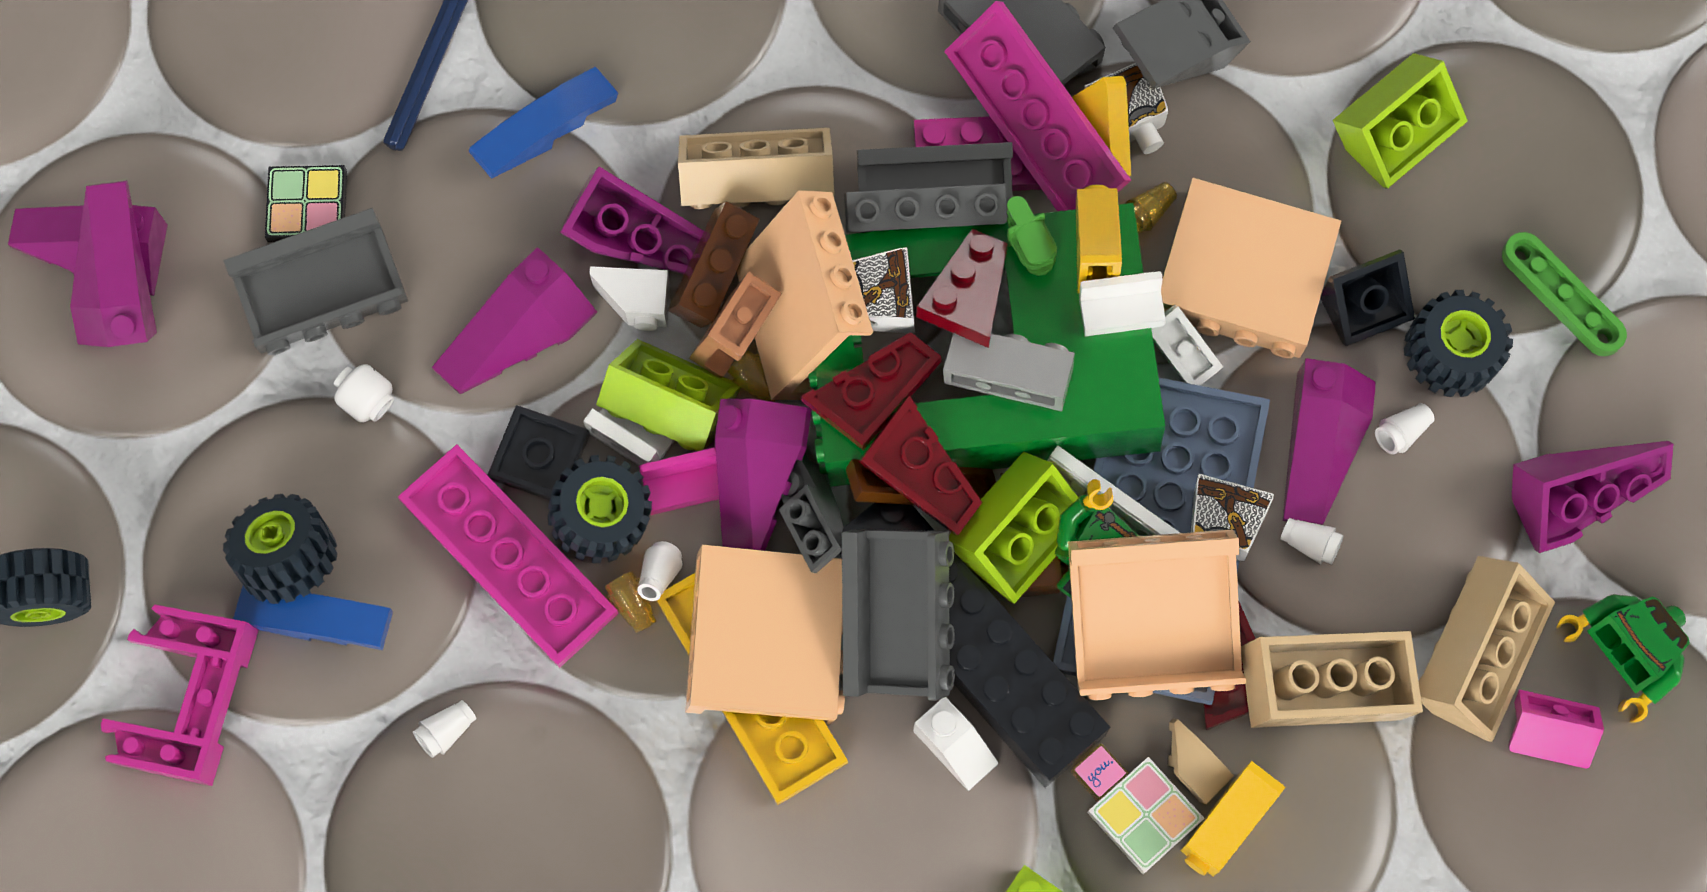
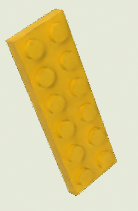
M695 573L666 589L660 599L657 600L658 605L688 655L690 653ZM722 711L777 805L848 764L847 758L824 720Z

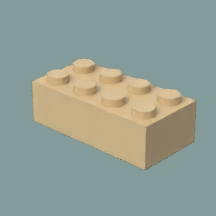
M1411 631L1259 637L1241 646L1251 728L1398 721L1423 712Z

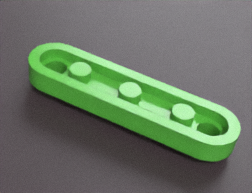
M1519 232L1508 239L1502 249L1504 264L1592 353L1598 356H1610L1615 354L1624 345L1627 338L1624 324L1538 237L1528 232ZM1520 251L1524 253L1526 260L1519 259L1515 252ZM1597 334H1604L1608 339V343L1601 342Z

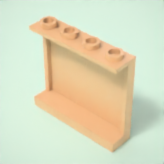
M1192 178L1162 278L1161 295L1164 312L1173 305H1177L1193 327H1196L1197 331L1204 335H1223L1233 338L1241 346L1255 347L1257 345L1270 349L1274 355L1282 358H1300L1309 341L1341 220Z
M798 191L746 249L737 268L739 282L749 271L782 293L755 335L771 400H801V396L811 390L808 379L809 374L849 335H871L873 333L833 193Z
M1233 529L1068 542L1076 677L1080 696L1087 695V698L1091 700H1105L1111 698L1112 693L1128 692V695L1132 697H1146L1152 695L1154 690L1169 689V692L1173 694H1188L1193 692L1196 687H1210L1214 691H1229L1235 689V685L1246 684V677L1242 672L1236 565V555H1239V538Z
M702 545L696 558L685 713L702 714L704 710L818 719L824 720L826 725L833 723L837 719V714L842 715L845 703L843 690H839V675H843V650H841L843 635L842 559L833 558L819 572L812 573L801 554Z

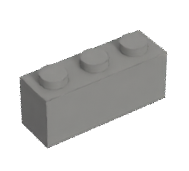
M953 333L943 368L944 383L1062 411L1074 368L1075 353L1069 352L1066 347L1056 343H1046L1044 346L1031 343L1027 338L1017 334L1001 336L991 333L990 345L987 348Z

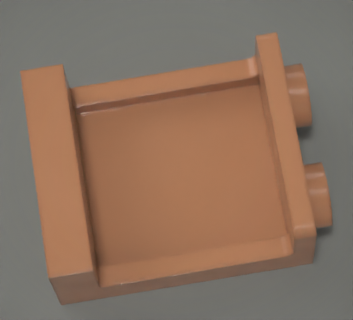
M748 271L727 297L689 359L716 377L722 378L733 361H739L782 293Z

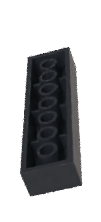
M873 503L843 528L844 532L853 529L935 531L913 505ZM954 552L953 563L949 566V583H952L954 587V602L952 607L949 608V624L953 625L955 634L954 644L950 649V665L953 666L955 672L954 685L1046 788L1103 739L1111 727L1083 696H1080L1079 691Z

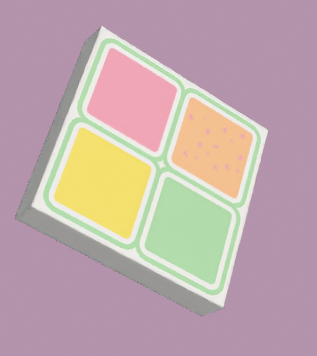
M1149 757L1087 812L1142 874L1147 872L1205 819Z

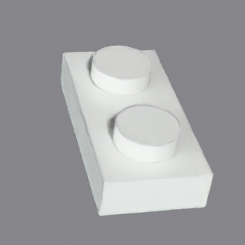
M1173 305L1164 312L1166 318L1165 326L1151 328L1153 342L1183 382L1202 385L1221 370L1223 366L1179 306Z

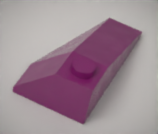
M600 166L587 179L560 230V233L593 253L682 274L685 273L704 230Z
M127 180L86 186L70 304L78 345L113 347L148 342L157 333Z
M84 205L15 209L8 245L44 262L53 263L75 274ZM132 205L149 294L154 296L168 224L155 207Z
M537 247L506 277L436 361L432 369L454 390L462 394L502 374L504 369L524 359L528 361L536 357V353L556 343L560 345L570 340L597 314V310L565 271Z
M1305 358L1297 372L1282 521L1287 522L1289 518H1292L1296 521L1300 520L1319 525L1324 524L1372 421L1376 382L1344 363Z
M720 399L715 447L722 547L766 550L777 523L774 514L782 494L788 495L792 483L788 482L796 459L802 461L807 448L812 409L757 399Z
M1670 441L1553 453L1513 464L1512 501L1534 550L1542 553L1575 542L1583 536L1581 530L1595 521L1604 523L1612 517L1611 511L1627 500L1633 503L1671 479L1674 444Z

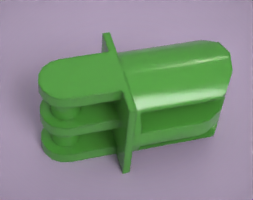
M1014 196L1007 203L1008 247L1013 246L1019 260L1027 268L1028 272L1037 276L1046 275L1052 270L1056 262L1057 245L1045 224V214L1042 213L1034 216L1027 201L1021 196Z

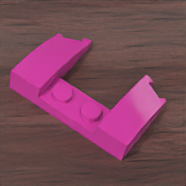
M154 605L151 609L161 616L146 635L133 629L128 635L127 640L131 643L196 658L174 732L102 718L101 730L104 733L115 732L118 752L116 755L110 754L105 756V759L112 764L212 786L224 746L218 744V740L240 667L248 668L259 630L245 621Z

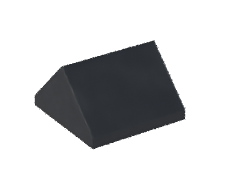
M1400 249L1330 276L1321 293L1320 299L1342 344L1345 346L1415 319L1404 252Z

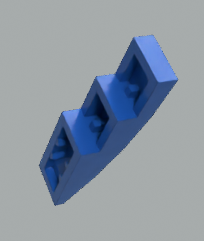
M595 66L561 84L512 115L469 148V153L492 179L552 149L555 139L583 126L586 116L615 103L618 92Z
M242 586L233 619L245 621L258 630L308 641L317 639L345 646L349 643L383 651L393 611L388 607L311 593L305 597L299 594L295 597V601L286 603L284 599H281L278 604H270L267 599L263 602L257 600L254 595H250L245 587Z

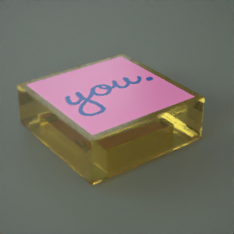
M1102 743L1070 771L1097 802L1129 774Z

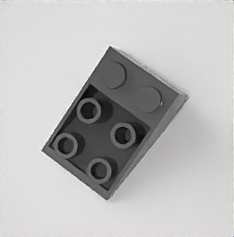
M1161 0L1116 23L1113 27L1123 47L1129 52L1141 70L1143 77L1153 89L1224 69L1251 42L1223 0Z

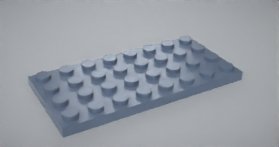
M1159 378L1165 419V431L1160 452L1096 458L1094 472L1178 532L1190 533L1194 489L1199 474L1254 488L1270 399ZM1236 560L1237 572L1240 562L1239 560ZM1067 596L1053 663L1063 674L1076 676L1072 599ZM1196 687L1193 692L1188 694H1173L1169 692V689L1154 690L1153 693L1212 705L1215 691L1210 687Z

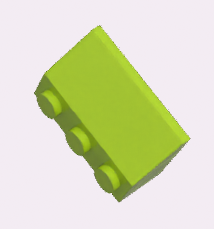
M1415 53L1410 55L1332 120L1345 150L1382 187L1387 189L1468 122L1444 61Z
M636 339L608 365L596 405L606 409L610 415L616 418L628 419L643 426L649 433L664 435L675 440L681 447L687 450L701 451L705 450L715 439L720 399H736L742 385L725 377L718 378L696 364L640 339Z
M1023 452L981 499L982 504L960 534L955 536L951 533L949 541L952 542L954 551L966 566L1009 602L1015 604L1056 557L1055 550L1058 546L1057 534L1060 515L1078 499V496L1053 463Z

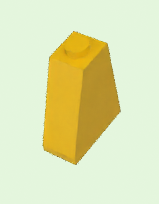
M1123 76L1103 77L1072 96V98L1130 177L1131 159L1126 81Z
M1090 185L1085 189H1077L1078 293L1080 292V283L1082 281L1120 276L1122 250L1117 188H1108L1104 185Z
M1251 761L1236 776L1180 850L1187 856L1185 862L1199 874L1205 876L1208 872L1214 877L1221 871L1286 787Z

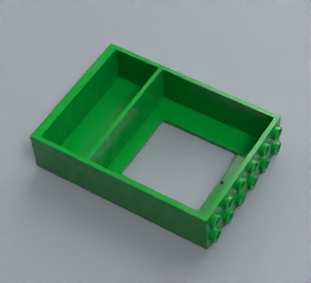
M1134 203L1119 204L1122 250L1120 276L1143 273ZM1076 209L1044 213L1045 224L1057 245L1056 262L1052 270L1046 275L1037 276L1028 272L1027 268L1019 260L1013 246H1007L1004 265L1007 276L1013 333L1027 338L1031 343L1043 346L1046 343H1056L1066 347L1069 352L1075 353L1074 368L1063 410H1053L995 395L915 403L918 407L917 410L927 425L931 426L939 438L938 441L958 467L992 470L1009 468L1023 452L1047 461L1057 446L1078 460L1160 452L1165 431V419L1152 329L1146 328L1086 337L1084 335L1077 288ZM1006 222L1005 224L883 230L847 234L845 237L852 260L907 247L910 278L940 275L972 229L1007 243L1009 226ZM849 335L809 374L810 387L814 391L833 381L832 378L845 370L848 372L864 362L862 347L854 348V345L862 344L861 335ZM812 410L817 438L822 437L815 439L816 457L820 473L828 475L830 487L850 485L846 467L852 459H861L876 437L862 450Z

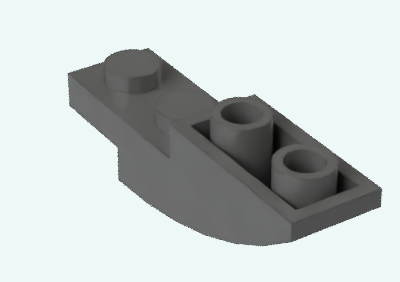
M804 453L802 461L796 459L788 482L792 483L787 496L782 494L781 499L784 505L779 511L810 571L817 573L842 551V532H844L838 505L825 474L820 473L819 464L810 461L806 453Z

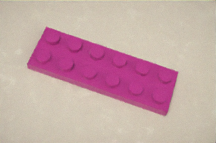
M995 1L944 51L1006 140L1012 142L1013 150L1057 211L1076 209L1077 189H1085L1090 185H1104L1108 188H1117L1119 192L1132 181L1004 2Z
M458 444L398 496L400 502L559 668L619 614L618 610Z

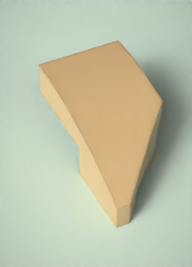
M1173 718L1169 722V730L1172 731L1171 755H1168V766L1174 767V774L1200 803L1207 804L1234 775L1180 720Z

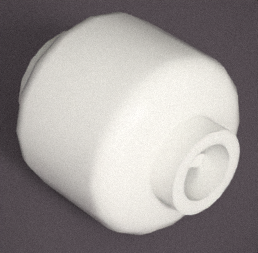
M368 364L360 365L354 370L348 366L334 381V385L338 387L334 397L336 404L358 422H366L370 419L373 422L378 421L394 401V397L391 396L393 389L390 381Z

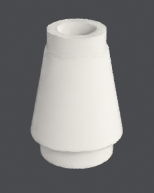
M1419 403L1407 410L1387 417L1380 421L1379 427L1375 430L1376 440L1382 449L1389 454L1404 453L1429 425L1434 422V414L1427 405Z
M1289 518L1280 540L1287 542L1320 565L1322 562L1332 565L1344 535L1335 532L1336 528L1300 520L1296 521Z
M660 541L654 543L645 551L637 589L642 598L648 601L659 600L663 592L681 570L683 565L681 560L682 554L675 545Z
M461 700L457 704L420 721V727L413 731V734L430 757L433 758L438 753L444 755L470 724L476 720V716L470 707Z

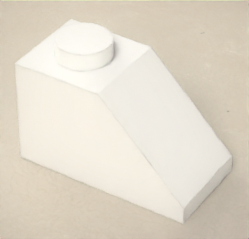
M590 266L589 274L593 288L629 326H634L642 331H654L657 327H667V310L670 295L668 270Z
M947 697L940 699L914 723L913 732L967 791L971 790L998 765V761L973 725Z

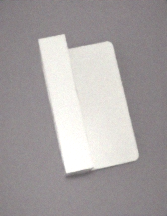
M1161 271L1082 281L1080 283L1079 304L1085 337L1165 326L1166 318L1161 295L1163 280Z
M592 408L583 421L590 435L638 466L661 460L675 441L664 435L649 433L643 426L628 419L616 418L610 415L604 408H602L600 413Z

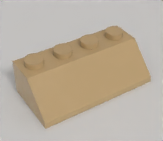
M830 128L679 136L678 170L681 206H690L693 209H706L713 204H723L725 201L736 207H744L751 202L782 205L787 203L798 191L832 192L834 196Z
M1483 556L1477 557L1472 570L1466 577V583L1450 612V617L1443 633L1435 644L1434 652L1425 672L1418 681L1421 702L1432 714L1490 742L1494 740L1555 604V601L1518 562Z

